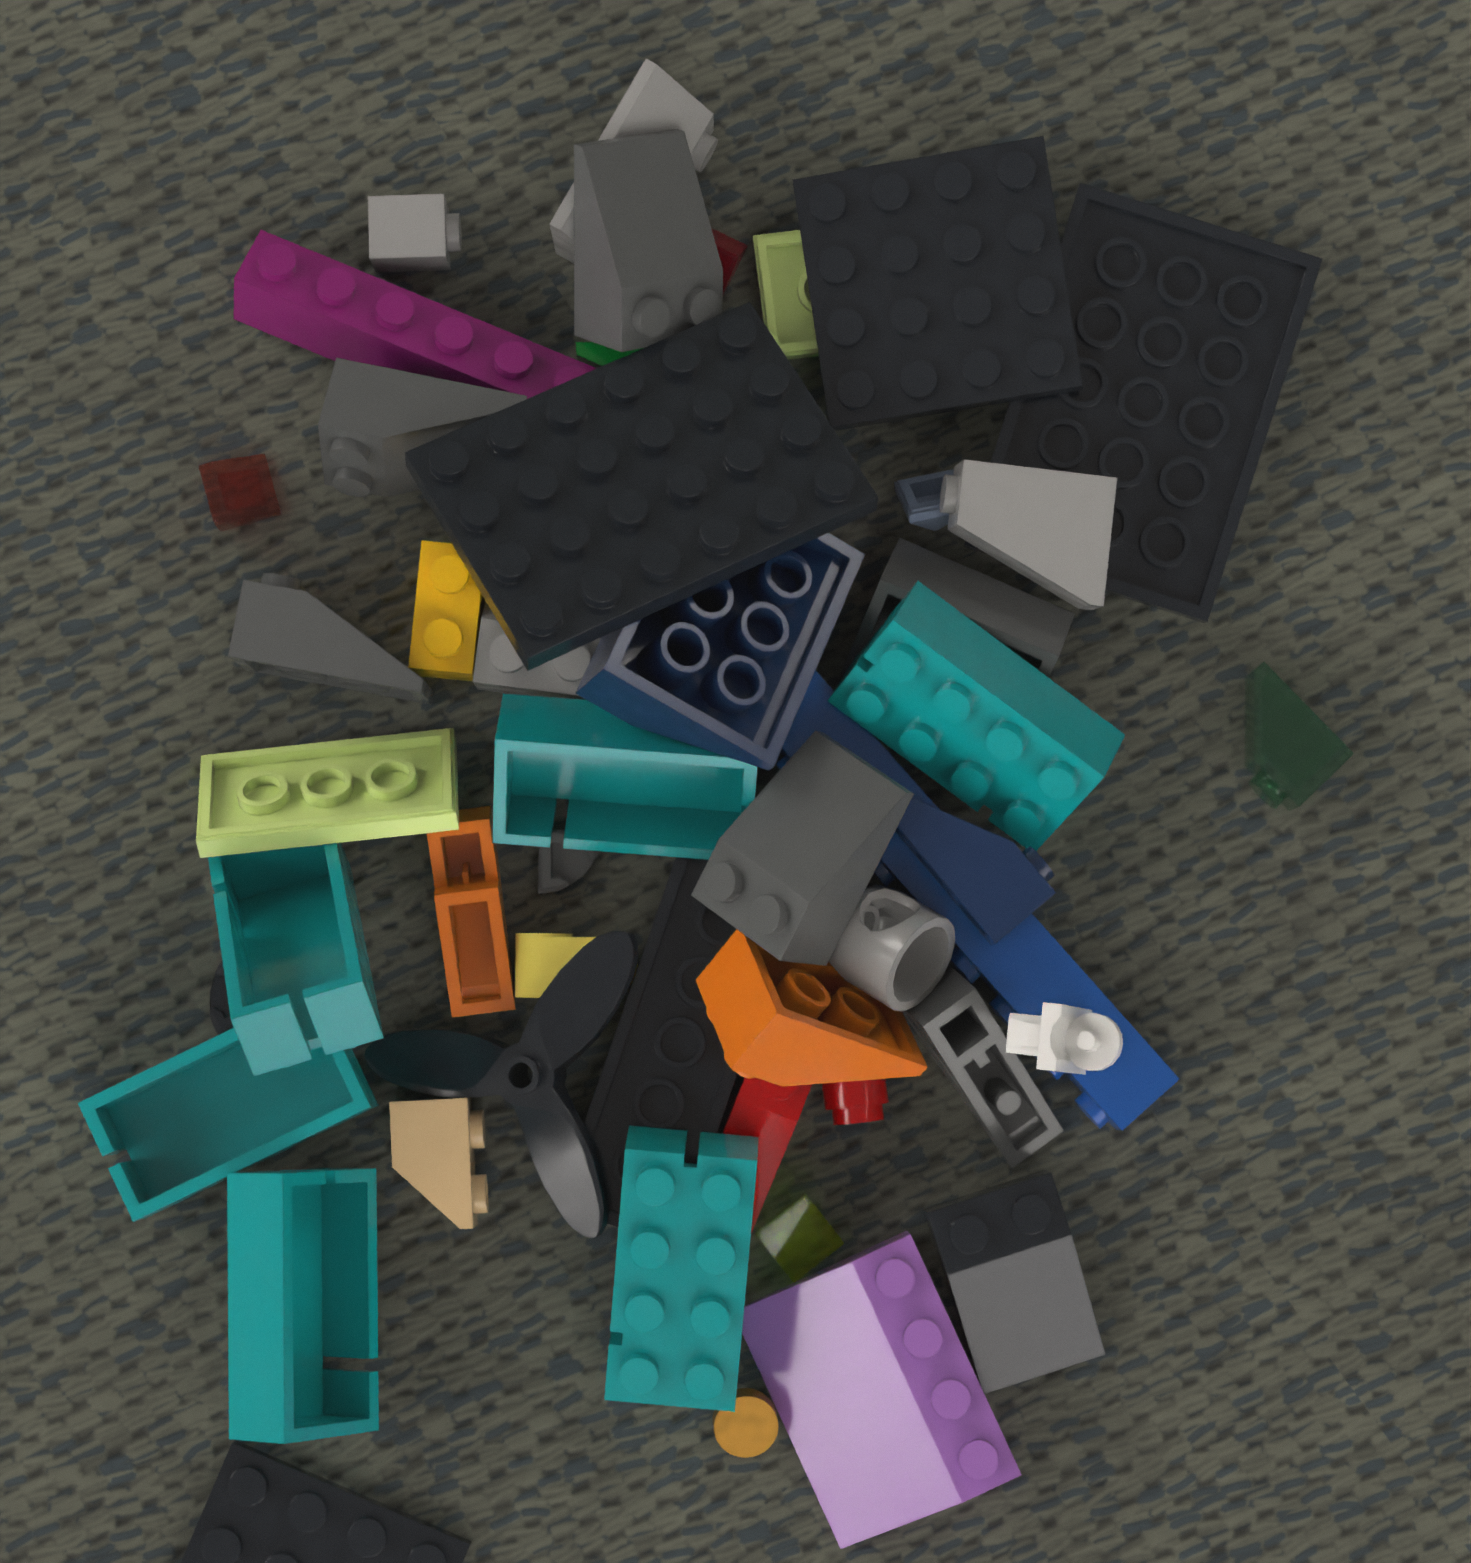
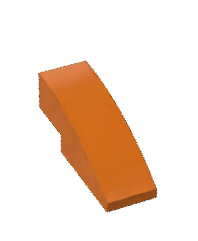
M491 806L459 810V830L427 833L435 887L434 902L452 1018L516 1010L497 845L492 843Z

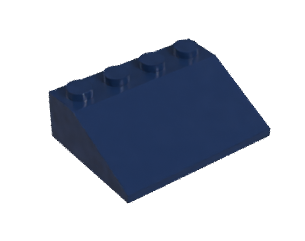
M827 533L601 637L575 694L631 726L770 770L777 761L865 554L834 535Z

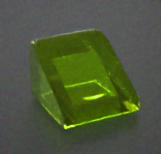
M805 1192L754 1231L755 1235L793 1283L844 1244Z

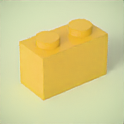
M421 540L408 668L421 677L472 681L481 617L486 600L452 543Z

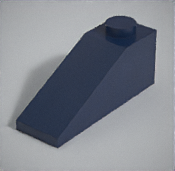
M914 798L911 799L895 830L990 945L996 944L1056 893L1048 883L1055 876L1053 871L1031 846L1022 852L1014 842Z

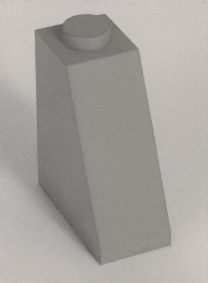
M973 460L961 461L954 466L953 475H944L941 485L939 509L940 513L949 514L947 530L1078 609L1094 610L1104 606L1117 485L1116 477Z

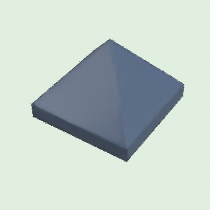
M953 469L894 482L895 492L909 523L932 531L939 530L948 525L949 514L940 513L939 503L943 477L945 474L953 475Z

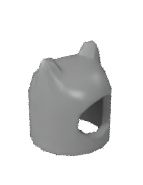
M874 884L866 887L829 963L845 981L894 1011H906L922 1002L943 977L952 958L955 945L954 926L948 918L899 889Z

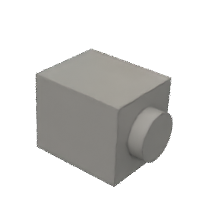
M444 194L368 196L369 259L375 272L451 270L450 252H458L462 249L460 213H449V207Z

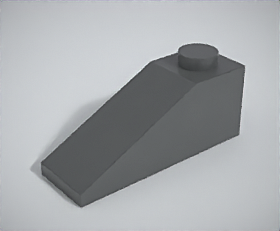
M948 964L943 977L933 991L917 1006L902 1012L925 1048L1006 1162L1014 1168L1064 1130L1017 1054L1006 1053L1007 1038L976 988Z

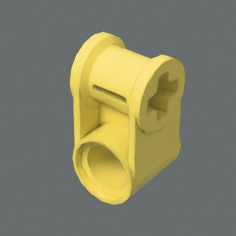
M515 933L514 997L540 998L568 961L596 937H573V934ZM637 963L636 970H635V973H634V976H633V979H632L630 985L632 984V982H633V980H634V977H635V974H636V971H637V968H638V963Z

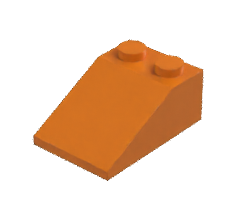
M736 930L696 979L706 1005V1014L713 1023L724 1050L725 1061L733 1071L748 1079L756 1077L784 1087L921 1076L928 1068L903 1012L892 1010L845 981L829 962L827 966L779 961L739 930Z

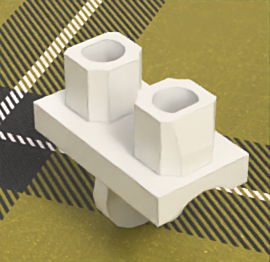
M1043 1002L1041 1016L1010 1013L1006 1053L1037 1056L1036 1069L1086 1075V1070H1104L1112 1066L1120 1057L1123 1047L1122 1033L1118 1025L1108 1016L1092 1013V1010L1046 1002Z

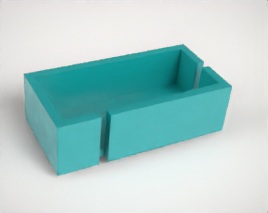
M919 581L914 584L889 615L883 626H880L855 657L827 700L978 812L983 805H986L992 810L988 818L991 823L1025 848L1031 846L1035 851L1043 845L1105 777L1125 737L1124 733Z
M503 693L495 735L492 843L551 847L557 798L569 799L563 849L709 860L719 838L755 799L757 767L631 726L588 700Z
M342 843L208 857L211 883L215 892L213 897L230 1018L253 1075L257 1076L311 1060V1050L322 1047L325 1055L383 1039L384 1036L353 875Z
M232 1028L79 1102L80 1110L101 1155H114L127 1150L131 1161L118 1163L108 1168L132 1221L135 1222L148 1218L226 1180L227 1173L243 1172L379 1106L352 1048L325 1055L322 1047L311 1050V1060L254 1076L236 1031Z
M629 1126L624 1153L610 1323L611 1333L608 1347L604 1400L735 1412L759 1137L700 1132L697 1164L684 1163L687 1131Z
M306 1168L227 1173L229 1439L288 1444L378 1431V1371L323 1368V1356L359 1359L378 1358L376 1168Z

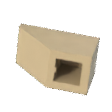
M472 1097L389 1102L392 1168L459 1229L475 1228L478 1225L477 1214L488 1213L489 1210L487 1175H475L474 1149L485 1148L486 1144L484 1110H472Z

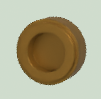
M751 1388L737 1389L735 1412L714 1410L713 1427L715 1438L726 1452L737 1457L749 1458L764 1453L774 1443L778 1434V1418L774 1404L764 1393Z

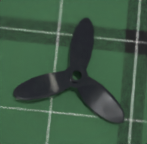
M611 931L597 936L568 961L537 1001L520 1042L510 1045L481 1034L458 1030H407L386 1034L383 1039L373 1041L365 1050L364 1055L368 1066L379 1077L420 1093L452 1098L501 1095L515 1109L535 1168L543 1186L560 1214L570 1227L583 1236L594 1238L603 1234L607 1226L609 1213L607 1191L600 1163L591 1139L565 1087L567 1078L566 1068L599 1038L620 1007L630 986L638 963V944L634 934L629 931ZM528 1067L531 1068L533 1073L532 1081L528 1077Z

